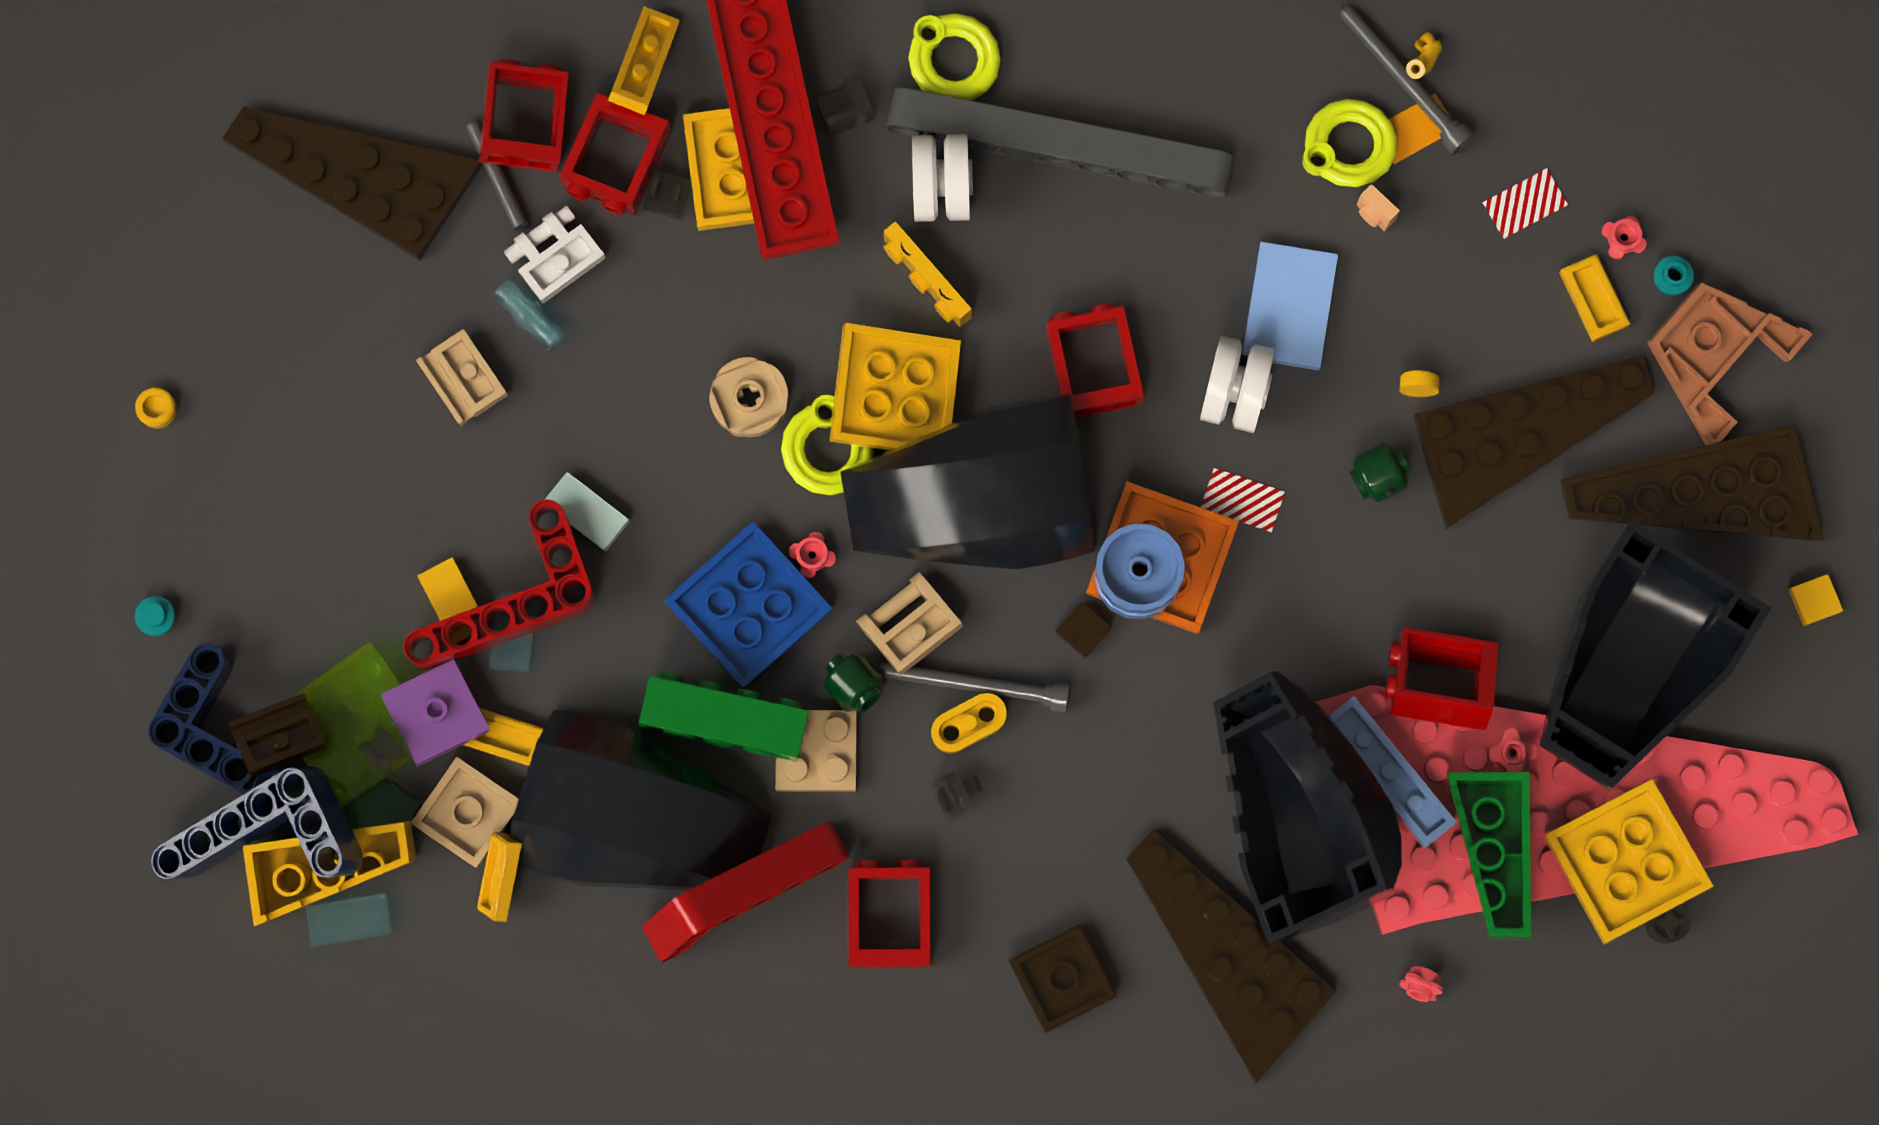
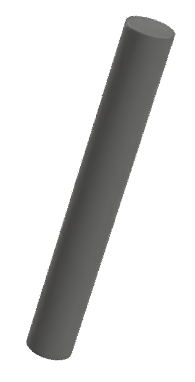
M475 121L467 125L466 129L479 154L482 124L480 121ZM483 163L513 229L516 231L526 227L528 222L501 165Z

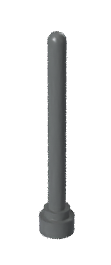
M1351 6L1341 8L1339 12L1340 18L1441 131L1439 134L1443 139L1441 144L1453 156L1464 149L1474 139L1476 134L1466 123L1461 124L1458 120L1453 121L1416 79L1408 76L1406 67Z
M889 662L882 663L879 667V673L883 678L1043 702L1042 706L1050 707L1051 712L1066 714L1070 692V682L1054 680V684L1046 682L1045 686L915 666H912L900 676Z

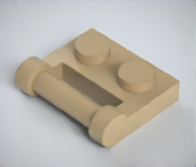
M919 572L909 579L910 584L871 615L864 614L856 620L864 634L874 643L900 676L963 627L962 622ZM919 596L925 599V603L888 632L883 634L879 630L883 624Z

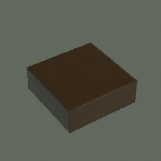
M1081 602L1055 630V633L1085 659L1110 632L1112 627Z

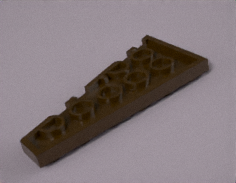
M1153 829L1126 861L1149 901L1154 906L1171 939H1173L1214 1014H1216L1251 1078L1254 1083H1257L1336 991L1280 941L1268 944L1262 925Z

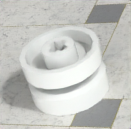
M967 134L947 135L944 139V159L939 160L936 158V140L932 135L912 136L914 221L934 222L938 216V197H945L946 216L950 221H969V195H973L972 159H968Z
M1220 335L1200 420L1219 425L1225 419L1229 402L1236 403L1232 418L1234 429L1254 433L1260 410H1264L1273 374L1270 373L1275 348L1255 343L1249 350L1246 365L1241 366L1238 365L1242 351L1241 341Z

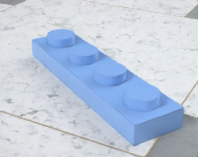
M1355 696L1330 714V717L1348 738L1392 802L1397 817L1423 849L1457 823Z

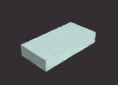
M568 472L565 473L544 499L553 500L560 504L569 519L570 525L604 552L609 549L630 522L628 518Z

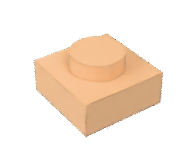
M1372 184L1360 195L1357 206L1360 208L1359 214L1372 227L1378 225L1383 231H1386L1396 221L1400 212Z

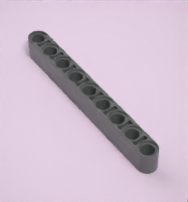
M908 88L894 89L885 127L892 133L911 138L915 135H932L937 143L944 144V139L949 134H967L968 149L1215 198L1227 195L1234 160L1231 154L1216 149Z

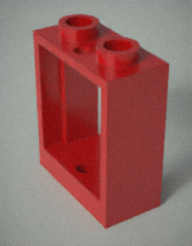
M499 59L497 62H490L486 80L478 163L557 172L561 159L569 72L559 71L560 68L552 64H538L536 68L521 66L519 61L513 59ZM497 84L554 91L549 145L492 138Z
M596 92L559 177L563 187L567 188L566 193L578 200L587 201L590 197L602 202V207L605 210L616 215L623 216L624 212L636 215L672 133L669 121L646 112L643 115L608 101L609 97ZM600 120L650 139L627 193L577 174Z
M1113 303L1101 304L1092 307L1091 313L1076 316L1074 311H1067L1052 316L1053 320L1046 322V335L1059 394L1070 393L1075 419L1143 405L1144 394L1124 306L1114 308ZM1115 323L1129 384L1072 395L1059 334Z
M1403 627L1399 642H1391L1388 665L1395 666L1394 675L1388 674L1385 688V698L1391 699L1390 715L1486 731L1494 709L1499 643ZM1408 660L1475 670L1472 700L1406 689Z
M864 860L857 861V868H849L850 968H931L930 867H922V861L901 860L898 861V868H882V861ZM860 880H920V949H860Z

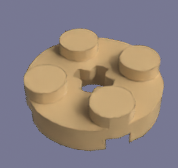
M743 357L727 363L719 370L712 384V389H710L709 401L713 415L718 423L736 437H758L772 431L787 415L789 393L786 381L776 367L770 363L767 364L764 361H759L757 358ZM749 388L752 393L759 391L760 397L756 399L755 406L749 407L747 404L741 405L738 402V399L743 397V389Z

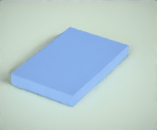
M1260 242L1241 358L1247 359L1250 348L1256 343L1275 348L1272 363L1320 370L1338 254Z

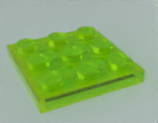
M370 641L290 697L305 693L307 702L326 739L327 749L304 757V760L309 767H318L324 771L342 809L412 760L381 698L382 693L400 685V682Z

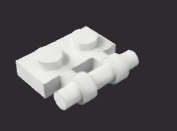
M567 206L555 214L550 212L544 216L542 224L526 235L524 233L518 235L513 239L515 243L503 251L512 264L524 255L528 258L530 262L521 267L518 272L542 304L606 258L582 224L569 233L566 231L564 226L575 219V216ZM554 235L558 241L540 254L535 247Z

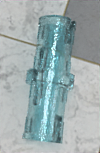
M505 281L495 291L493 298L516 319V325L521 330L526 329L547 351L556 348L564 339L566 333L543 312V306L537 301H531L519 290L513 281Z

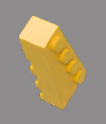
M411 821L352 829L361 848L363 859L359 870L349 876L324 878L315 874L297 837L244 845L243 852L254 926L271 921L416 861ZM335 851L334 861L335 864L338 865L339 857L338 853Z

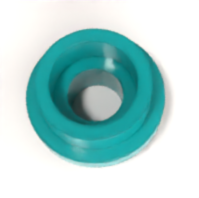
M1669 256L1657 264L1654 269L1653 279L1656 287L1661 292L1676 296L1683 294L1689 289L1694 279V272L1691 265L1685 259L1678 256ZM1668 270H1678L1681 279L1678 281L1671 280L1668 276Z

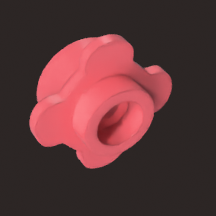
M1627 216L1616 223L1607 222L1604 224L1602 235L1609 242L1610 248L1608 253L1612 258L1621 259L1624 254L1630 252L1641 253L1646 248L1647 243L1642 238L1640 222L1636 217ZM1622 234L1627 235L1628 239L1626 241L1621 240L1620 236Z
M819 532L810 533L808 538L803 539L799 544H792L789 548V556L798 562L801 567L800 573L804 578L810 579L815 577L818 570L823 567H832L836 561L834 552L828 551L824 543V536ZM810 552L816 553V557L813 559L809 558L808 555Z
M1507 729L1503 733L1501 742L1489 749L1488 756L1491 762L1497 763L1506 772H1523V766L1528 760L1536 758L1537 748L1534 744H1527L1522 740L1517 730ZM1511 749L1516 751L1515 757L1509 755Z
M1419 966L1412 967L1410 972L1405 975L1406 980H1401L1399 984L1411 998L1421 1002L1436 1001L1438 998L1437 994H1442L1443 988L1440 986L1441 977L1434 971Z

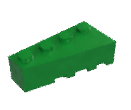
M659 672L658 677L649 676L639 719L640 732L654 734L655 728L664 729V734L676 739L688 741V739L694 740L696 736L703 738V742L712 746L734 748V745L742 746V750L748 753L797 762L808 710L800 709L801 702L787 698H778L777 703L761 700V693L745 689H738L737 695L722 692V685L704 680H699L698 686L682 683V676L668 672Z
M1447 772V780L1489 940H1531L1529 772Z

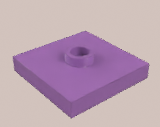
M454 659L381 694V698L417 767L490 732V728Z

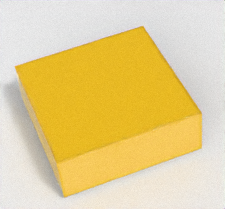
M1828 574L1788 589L1803 627L1843 612Z

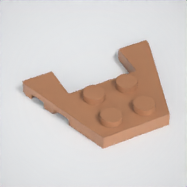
M1700 283L1695 286L1647 344L1704 444L1710 445L1721 442L1736 425L1737 421L1716 403L1708 393L1752 341L1758 337L1784 362H1788L1813 334L1802 327L1797 328L1783 322L1782 318L1771 313H1763L1748 306L1742 300L1704 283Z

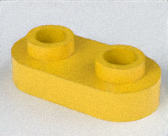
M982 693L941 714L935 719L931 728L933 743L942 752L954 754L998 732L1006 721L1007 710L1004 702L994 694ZM984 708H989L994 712V718L989 722H984L979 718V712ZM955 727L959 731L958 738L953 741L947 740L943 735L946 728Z

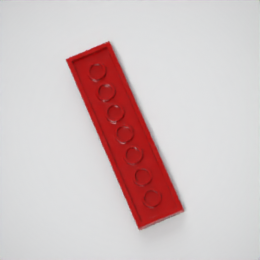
M706 0L762 261L839 245L787 1Z

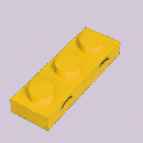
M643 6L608 101L645 115L680 20Z
M895 221L883 231L884 241L887 243L883 246L885 252L897 265L903 262L912 272L908 275L909 279L922 294L928 291L937 301L934 307L947 323L953 320L960 328L972 319V308Z

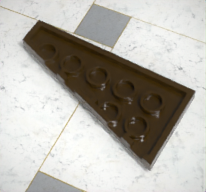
M244 106L222 138L226 144L419 261L483 166V163H478V159Z
M1644 355L1415 414L1413 417L1445 529H1448L1466 515L1485 505L1506 489L1511 488L1560 456L1566 450L1585 440L1606 424L1614 421L1651 397L1655 392Z
M1795 425L1559 480L1569 519L1629 524L1631 521H1634L1641 526L1824 541Z

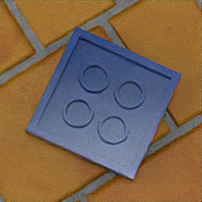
M751 522L664 600L666 605L742 689L749 687L833 611V608L754 522Z

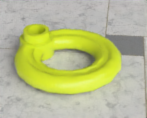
M958 13L937 17L926 15L918 19L914 26V38L911 42L908 59L911 75L920 89L924 92L973 101L986 93L997 79L1001 63L998 42L989 28L974 17ZM924 29H931L936 36L932 40H927L923 38L921 32ZM957 36L964 38L972 43L976 49L978 57L976 69L964 80H946L933 67V49L939 46L946 37Z
M1343 99L1331 102L1314 114L1306 129L1305 152L1302 158L1303 167L1311 175L1321 176L1338 186L1356 188L1372 184L1388 172L1396 158L1397 136L1393 124L1381 109L1366 101ZM1357 122L1370 131L1374 140V150L1367 160L1353 165L1345 164L1335 158V152L1328 144V138L1332 129L1338 124ZM1320 157L1324 164L1316 166L1312 163L1311 158Z
M822 395L816 398L812 405L805 407L792 417L783 432L781 453L786 470L797 484L812 493L831 496L844 493L840 472L873 458L874 448L851 445L849 460L846 465L836 471H820L811 465L806 458L804 450L806 439L817 427L830 428L832 423L834 396ZM819 407H827L831 411V418H821L818 414Z

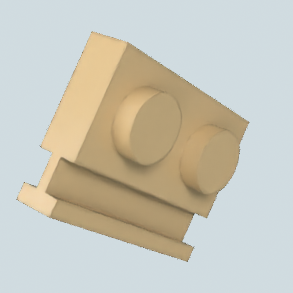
M464 329L433 348L423 358L420 357L416 360L460 427L465 425V422L474 416L477 417L508 396Z

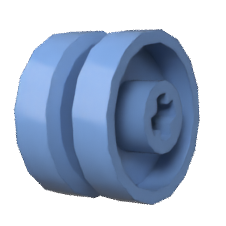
M1135 523L1117 529L1105 539L1097 555L1094 582L1099 597L1111 611L1125 618L1143 620L1161 614L1173 604L1183 582L1185 562L1180 546L1169 533L1154 525ZM1136 565L1142 566V572L1147 571L1144 576H1136L1133 573V568Z

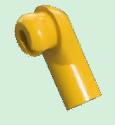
M1426 32L1420 39L1415 41V48L1421 54L1411 60L1406 66L1408 76L1413 79H1419L1431 72L1442 50L1440 39L1436 40L1430 32Z

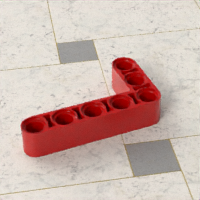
M549 499L540 500L534 504L529 513V522L550 581L414 630L405 638L403 645L404 654L411 663L419 669H434L452 659L454 661L577 617L592 608L595 601V592L569 519L560 504ZM546 512H555L559 515V521L552 529L539 527V520ZM563 548L571 550L572 559L567 565L556 566L552 563V557L557 550ZM575 585L583 586L586 590L583 600L579 603H568L565 599L567 590ZM535 599H544L548 603L547 611L540 617L528 615V606ZM497 613H507L510 617L509 625L502 631H493L490 628L492 617ZM463 626L470 627L472 631L471 639L464 645L454 644L452 636L455 630ZM424 640L432 641L434 645L432 654L426 659L416 658L415 647L417 644Z
M827 821L677 896L644 924L642 930L660 963H664L691 948L713 928L830 870L848 859L850 854L832 822Z

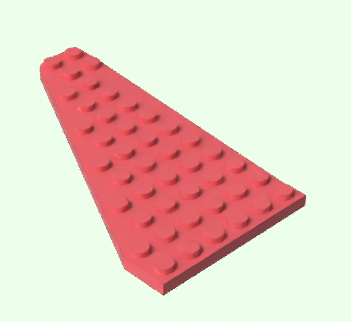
M1370 685L1316 701L1330 715L1355 696L1457 822L1423 849L1396 815L1402 840V866L1392 896L1372 905L1381 935L1426 922L1482 912L1451 796L1447 772H1506L1497 763L1490 761L1488 752L1491 747L1497 746L1501 742L1503 733L1507 729L1517 730L1522 740L1527 744H1534L1537 748L1536 758L1528 760L1523 766V772H1529L1531 902L1575 894L1546 843L1544 836L1651 779L1655 782L1704 869L1816 848L1858 835L1838 777L1826 766L1813 761L1666 736L1609 790L1539 746L1546 715L1494 706L1487 729L1484 731L1390 715L1391 699L1385 698L1386 687ZM1511 749L1509 755L1511 757L1516 756V751Z

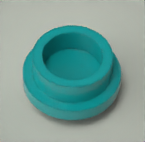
M152 596L144 599L139 603L135 611L137 627L149 636L164 635L173 627L175 622L174 607L162 597Z

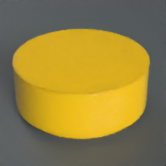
M1423 370L1405 372L1400 376L1399 391L1404 395L1412 397L1437 395L1439 393L1440 377L1433 372Z
M153 387L144 390L138 396L135 403V412L137 417L146 426L159 429L168 426L175 419L177 404L169 392L162 388Z

